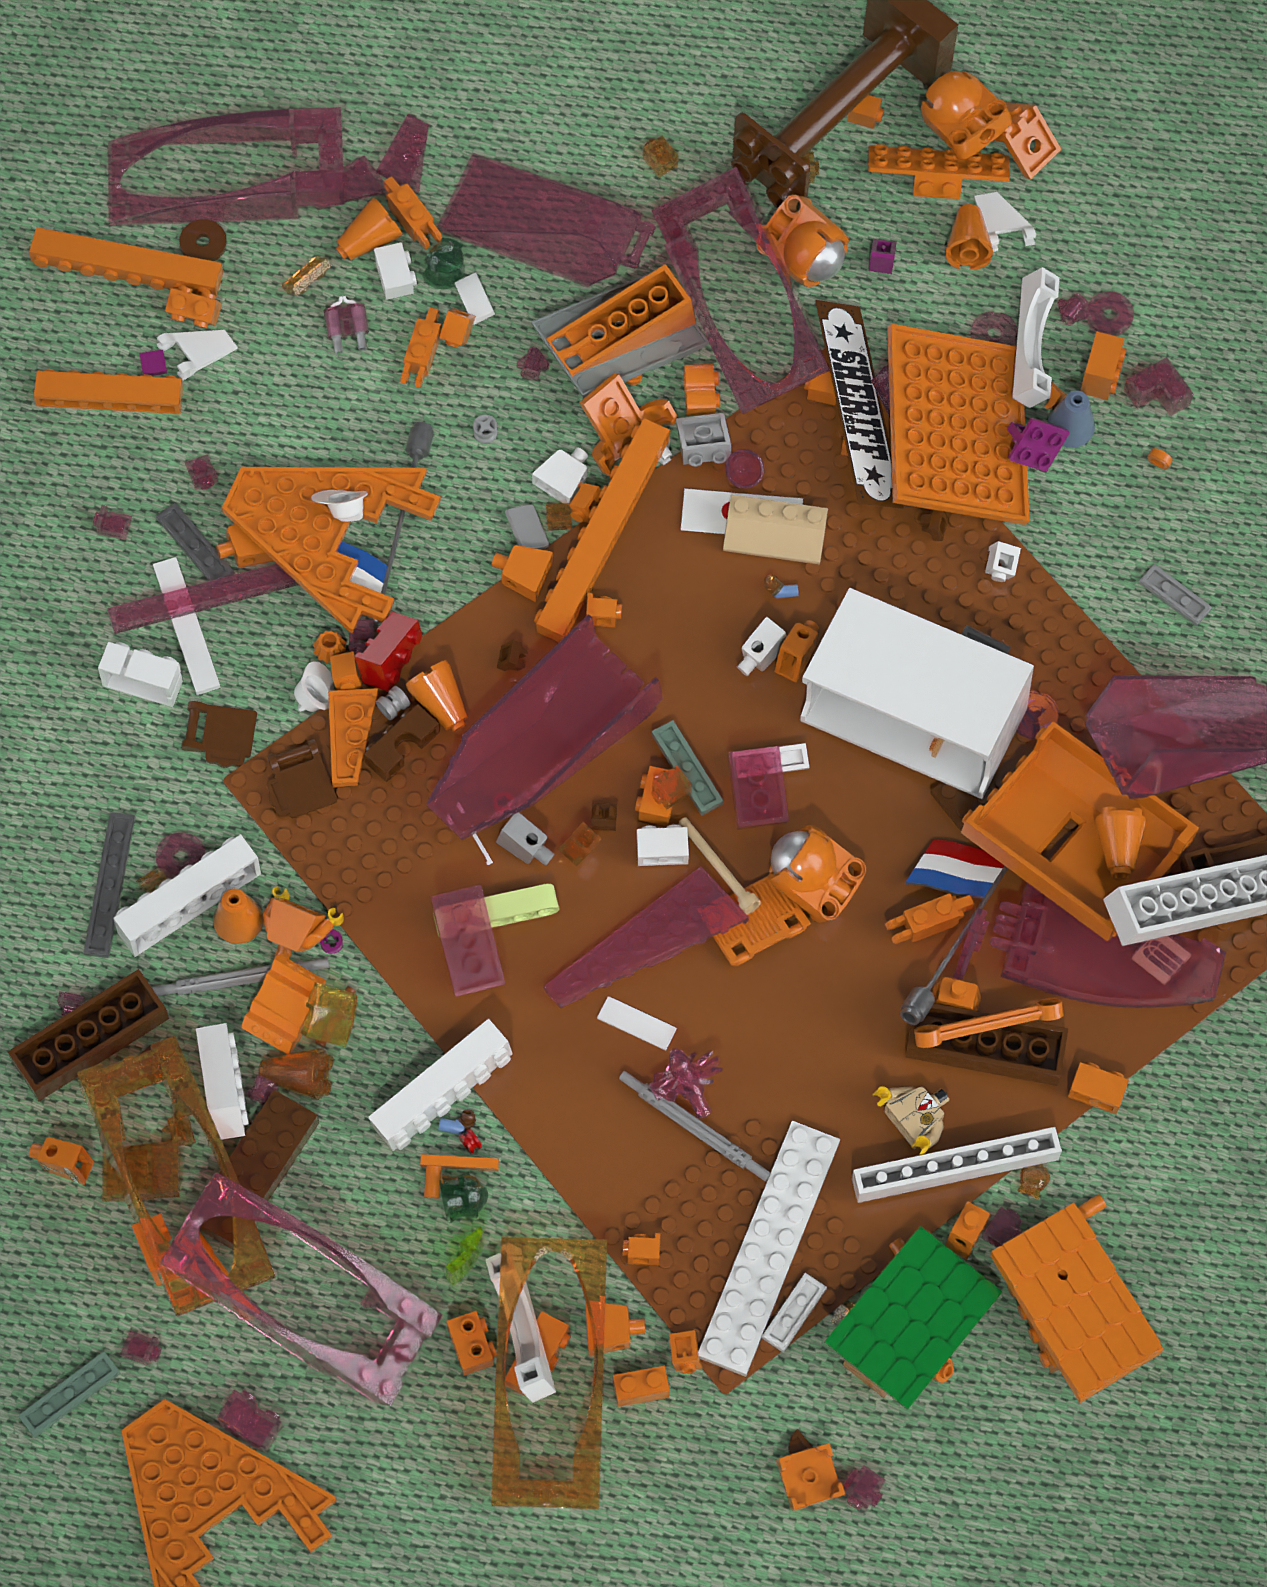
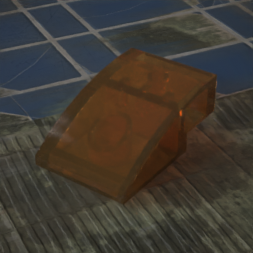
M178 1141L138 1144L103 1151L102 1202L155 1200V1198L180 1197V1146Z

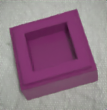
M163 349L139 353L143 374L151 376L167 374Z

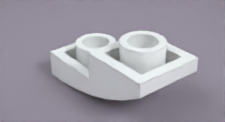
M476 272L455 282L467 312L476 316L474 324L495 315Z

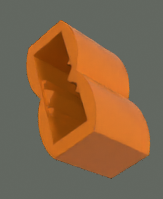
M713 364L684 365L686 416L715 414L716 408L720 407V393H715V386L719 385L718 371H714Z

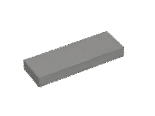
M1155 564L1139 580L1140 585L1196 627L1212 610V606Z

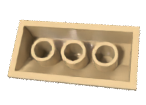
M731 495L723 551L820 565L828 508Z

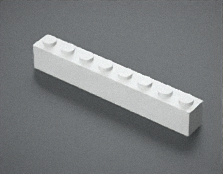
M1052 1127L855 1169L852 1174V1182L857 1202L860 1203L1057 1161L1062 1150L1056 1128Z

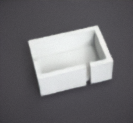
M108 642L98 667L103 687L170 707L174 706L183 682L180 665L175 659L168 656L161 658L145 649L132 651L128 645L121 642H116V644Z

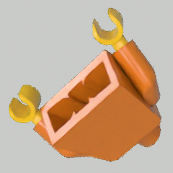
M278 886L272 889L274 898L270 899L262 914L267 939L279 944L274 957L281 954L290 959L293 950L302 952L313 948L327 936L334 926H339L344 921L343 913L338 918L332 917L336 913V908L329 909L328 919H324L325 915L290 901V894L287 888L284 889L281 895H278L280 891Z

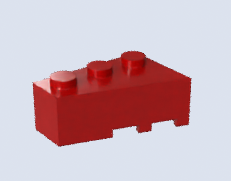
M393 611L377 628L379 634L374 640L368 639L366 642L367 649L363 653L358 652L355 655L363 683L388 692L393 684L399 681L403 666L409 663L413 648L422 639V631L417 619Z

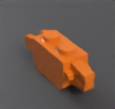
M392 176L384 180V188L388 192L386 194L388 207L412 240H418L424 249L430 247L429 240L425 237L427 233H430L437 242L443 240L442 234L434 224V218L408 184L399 186Z
M429 307L425 319L417 318L404 357V369L400 380L403 384L407 383L412 372L417 374L415 387L421 388L424 377L429 375L441 339L439 338L441 323H437L439 309Z
M949 893L903 911V915L887 921L885 926L887 930L905 926V931L897 933L891 938L894 944L909 939L912 942H916L956 926L959 919L965 916L964 912L973 909L974 902L970 895L957 899L956 896H951Z

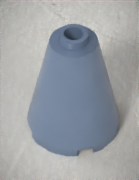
M1081 391L1068 393L1050 413L1047 423L1065 428L1070 432L1062 445L1066 448H1077L1085 445L1092 438L1095 431V422L1089 398Z

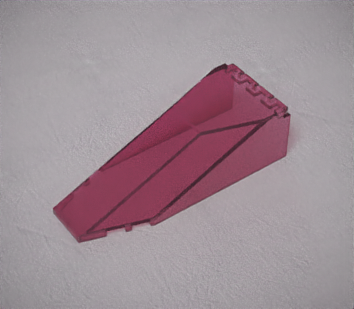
M589 614L463 734L462 741L455 755L451 756L449 760L450 764L442 779H439L426 803L427 807L461 840L537 803L647 719L657 709L656 705L663 699L660 682L656 677L640 691L639 689L644 684L642 679L631 669L622 674L627 665L613 652L606 658L604 657L609 652V648L596 638L593 619Z
M1114 675L1087 712L1086 717L1089 720L1085 722V726L1094 739V743L1102 758H1104V762L1112 777H1115L1114 781L1121 794L1128 795L1129 799L1145 798L1266 764L1267 686L1255 683L1256 677Z

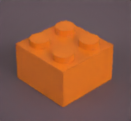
M1096 331L1081 392L1107 401L1110 393L1115 394L1127 348L1122 347L1125 338Z

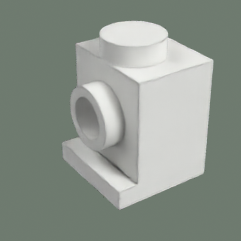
M999 541L990 545L985 573L991 574V579L998 582H1005L1006 579L1014 577L1021 548Z

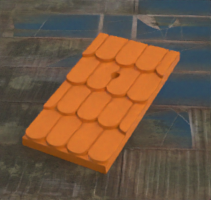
M1073 1202L1002 1246L992 1250L990 1256L1078 1402L1082 1403L1160 1355L1163 1347L1160 1344L1159 1338L1141 1313V1308L1115 1271V1266L1097 1241V1236Z

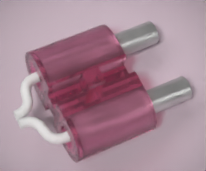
M346 296L339 297L338 302L333 303L331 307L323 311L327 338L329 340L333 339L335 354L338 351L343 353L341 338H346V336H356L358 349L360 351L366 350L365 335L369 333L365 305L363 303H356L353 300H347ZM342 301L348 303L347 307L342 308L337 305H340Z

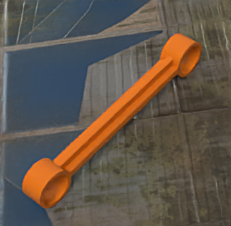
M1045 998L1031 1006L940 1026H919L914 1029L916 1046L929 1048L940 1045L944 1040L1034 1020H1056L1064 1016L1062 1000L1060 998Z

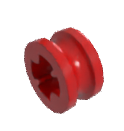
M469 1128L466 1130L467 1133L465 1135L460 1134L458 1137L472 1155L474 1149H480L482 1145L475 1133Z

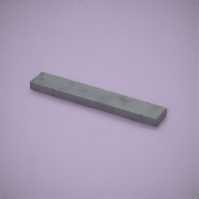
M110 812L85 941L84 955L109 958L115 929L113 918L116 916L119 908L135 815Z

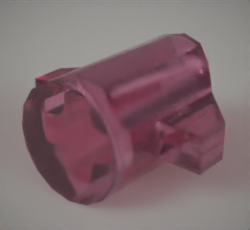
M1073 293L1068 301L1063 299L1058 301L1061 320L1064 323L1068 319L1066 323L1068 326L1073 325L1077 321L1085 320L1089 316V311L1085 310L1088 302L1082 295Z
M530 347L527 354L518 360L516 366L522 369L520 375L523 378L537 381L541 370H548L550 365L538 348Z

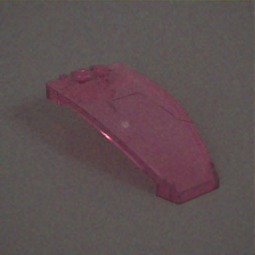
M1029 883L1023 889L1019 905L1007 901L1000 903V910L1016 916V918L1000 914L996 917L998 924L994 925L993 931L1010 938V941L998 937H992L990 940L992 947L1007 951L1000 977L1064 998L1113 1007L1155 1008L1184 1006L1210 1002L1216 997L1226 952L1205 938L1199 942L1177 934L1168 936L1190 954L1185 962L1160 942H1151L1150 946L1158 947L1159 950L1180 966L1178 968L1175 963L1160 951L1150 947V951L1156 957L1176 971L1174 973L1152 956L1148 948L1143 951L1146 958L1149 956V961L1170 977L1163 984L1132 959L1147 941L1122 946L1117 935L1115 937L1112 936L1107 942Z

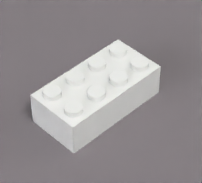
M226 1023L196 1028L206 1101L214 1141L245 1136L244 1125L249 1123L234 1033H228Z

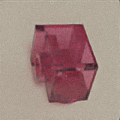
M374 619L359 620L354 632H349L350 652L354 651L355 655L358 652L363 653L368 646H366V642L359 641H368L369 638L375 639Z

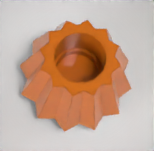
M332 630L329 632L325 631L319 634L313 644L315 648L313 654L318 656V660H324L327 664L330 662V656L347 652L345 648L347 642L342 639V635L334 633Z

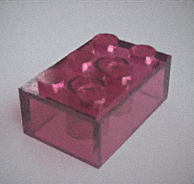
M779 746L729 752L727 759L737 830L787 824L789 816Z

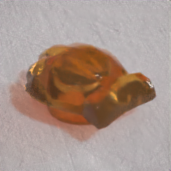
M1043 1164L1022 1168L1020 1175L1021 1185L1017 1191L1039 1199L1040 1192L1050 1181L1048 1169Z

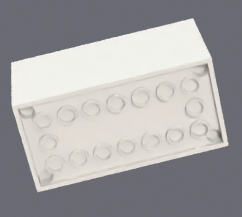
M849 588L803 675L802 683L807 685V696L801 714V722L983 799L1027 710L1034 665Z

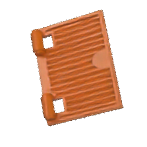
M768 876L744 888L746 892L754 893L761 901L760 906L752 913L744 914L739 907L738 897L735 893L698 912V915L731 966L743 964L752 959L754 954L785 938L790 939L802 933L811 924L800 906L775 888L769 881ZM795 916L798 923L788 927L784 920ZM742 943L745 951L735 955L732 948Z

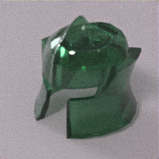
M442 238L439 243L429 250V253L423 260L427 263L428 267H426L422 277L430 286L441 290L450 289L456 286L455 282L463 279L465 264L464 255L461 250L463 247L462 243L454 239Z
M469 1171L458 1176L440 1174V1189L448 1223L450 1224L462 1217L477 1219L478 1212L482 1210L488 1200L487 1188L476 1177L471 1176Z

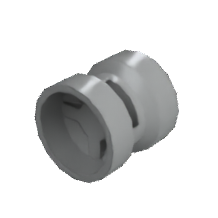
M397 686L392 687L388 695L385 697L381 696L375 701L379 710L389 720L395 718L399 710H404L410 705L407 696Z

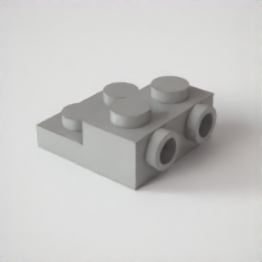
M724 413L676 419L683 465L699 466L702 462L710 461L720 464L727 459H731V442Z

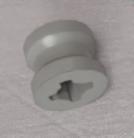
M481 415L475 419L473 423L475 439L483 444L491 443L496 439L497 422L492 416Z

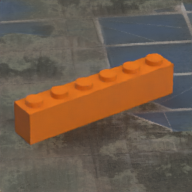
M53 369L37 371L34 390L36 406L168 414H181L183 397L182 378L174 376L153 377L147 374L129 376L125 373L109 375L102 372H93L91 374L75 370L68 372H57Z

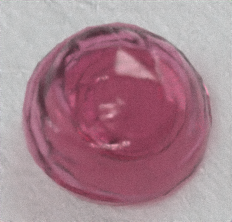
M740 449L734 451L726 460V476L738 488H752L762 480L764 475V463L759 455L752 450Z

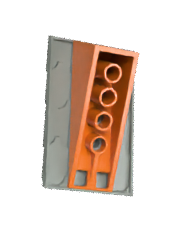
M666 264L649 274L531 321L539 337L546 344L551 354L583 398L589 395L613 373L619 374L623 382H626L649 370H655L676 359L684 358L709 345V341L696 325L692 300Z

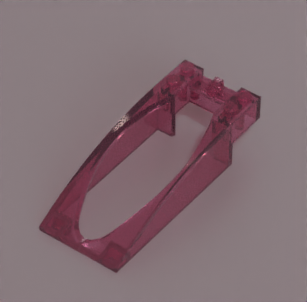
M341 107L264 110L211 116L164 125L108 141L109 226L182 224L201 219H208L214 222L299 219L298 206L345 205ZM291 141L292 156L297 157V144H319V170L293 171L279 178L228 193L190 197L151 196L128 192L120 184L121 177L134 163L163 145Z
M737 167L651 210L667 243L664 245L686 293L692 300L693 309L742 414L830 371L776 245L748 185ZM726 204L730 209L728 213L759 244L769 257L780 276L788 296L794 327V357L788 376L783 381H779V383H769L759 379L734 355L720 335L704 297L699 269V249L687 224Z
M214 1172L160 1261L166 1268L325 1376L340 1378L379 1405H392L404 1384L401 1382V1379L415 1358L425 1337H431L443 1316L414 1294L338 1243L217 1172ZM215 1216H232L288 1230L369 1286V1290L360 1304L364 1308L378 1309L396 1322L375 1361L372 1362L362 1354L338 1350L315 1342L289 1329L264 1312L236 1287L208 1255L199 1236L201 1224L208 1218Z

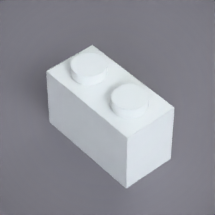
M402 242L374 248L375 262L386 300L413 294V285H417L414 271H409L408 265L411 264L409 251H404Z
M669 825L667 828L644 826L641 829H637L638 866L688 864L687 827Z

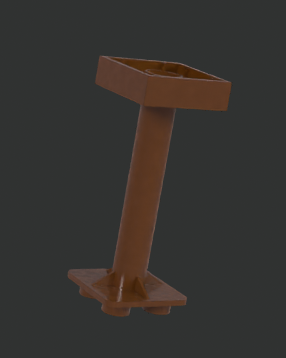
M867 0L863 36L872 43L776 135H771L745 113L741 112L735 117L732 153L734 160L731 162L734 172L746 182L750 183L757 179L768 188L766 190L767 197L777 208L790 195L808 198L810 168L802 158L899 65L927 87H930L939 77L951 72L959 24L928 0ZM800 202L796 205L797 212L800 209Z

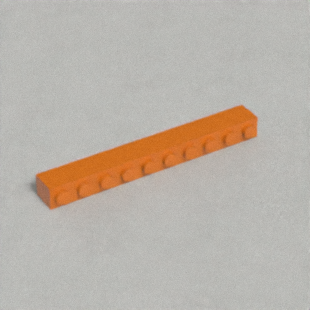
M643 418L640 425L634 427L631 434L633 439L630 445L624 446L619 466L615 465L613 467L609 485H605L599 495L601 500L598 506H593L588 517L590 521L587 527L583 526L579 532L578 540L580 541L576 548L572 547L568 553L567 560L569 562L565 568L562 567L556 577L558 583L554 589L550 588L545 598L547 604L543 610L539 609L534 622L536 623L537 633L564 644L588 598V593L591 592L670 440V429Z

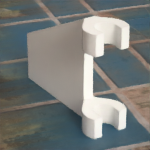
M998 192L974 196L976 206L981 209L993 252L998 251L997 244H999L997 234L1022 230L1025 246L1035 245L1034 238H1036L1034 227Z
M225 330L164 333L157 337L159 342L157 347L159 350L163 349V351H166L177 343L190 361L183 362L177 366L179 369L177 375L182 378V381L192 376L196 371L238 349Z

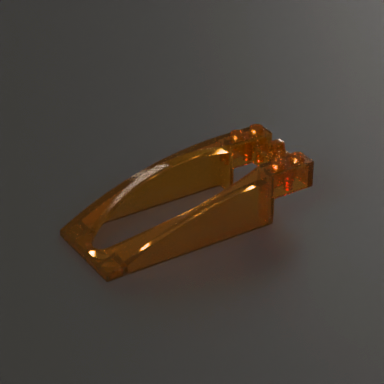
M172 1036L151 1044L150 1051L134 1057L133 1055L123 1058V1061L103 1068L101 1063L77 1072L79 1087L98 1128L103 1151L176 1317L274 1279L275 1273L246 1198L176 1037ZM162 1081L172 1102L174 1118L179 1120L193 1115L200 1124L225 1178L232 1211L234 1233L233 1264L228 1277L222 1282L211 1283L195 1274L171 1247L146 1210L132 1180L125 1157L123 1141L126 1140L118 1097Z
M502 1237L491 1506L599 1509L607 1240ZM549 1252L563 1254L575 1269L586 1300L594 1344L593 1388L587 1418L574 1450L573 1480L520 1478L521 1447L518 1445L513 1431L507 1403L506 1353L513 1315L531 1269L540 1257Z

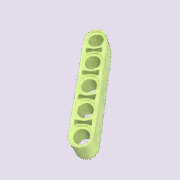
M543 884L442 906L435 909L433 915L438 936L446 938L552 915L559 911V905L554 885Z

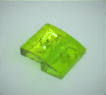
M481 1226L460 1242L461 1254L445 1266L446 1278L453 1287L471 1270L483 1249L484 1230Z

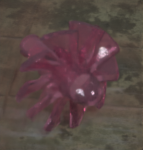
M672 1049L669 1054V1065L666 1071H658L654 1074L653 1082L649 1083L650 1089L658 1101L664 1098L672 1102L675 1101L678 1094H682L683 1098L689 1100L696 1118H704L712 1110L709 1108L703 1095V1085L714 1082L713 1079L707 1080L705 1078L722 1072V1067H715L720 1063V1059L718 1056L709 1059L713 1052L708 1051L693 1062L697 1054L696 1052L691 1053L688 1057L682 1050Z

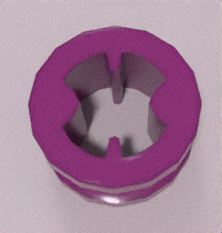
M332 929L320 941L322 950L328 954L339 952L343 946L341 934ZM332 936L334 940L338 939L334 947L324 944L325 941L328 942V937Z

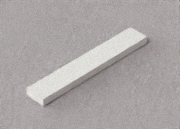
M174 557L153 564L196 694L199 695L219 689L220 684L177 558Z

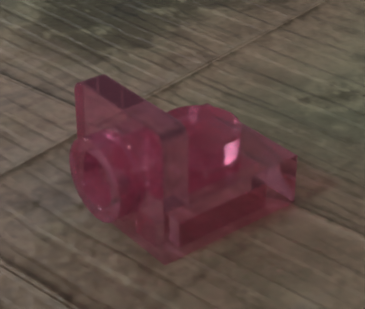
M208 454L185 462L195 490L199 488L202 490L209 489L214 486V483L218 482L217 473L213 469Z
M101 505L100 512L95 513L93 526H96L98 535L126 540L132 516L110 512L106 505Z
M129 1331L120 1356L150 1367L152 1361L157 1362L162 1347L159 1346L160 1342L157 1337L149 1338Z

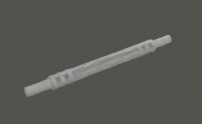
M328 958L302 962V960L293 961L309 971L329 968ZM272 965L176 980V983L154 986L152 989L157 996L174 993L183 995L262 982Z
M626 1071L621 1074L619 1080L639 1093L638 1096L742 1169H748L765 1182L769 1179L771 1173L753 1161L751 1155L648 1083L644 1085Z

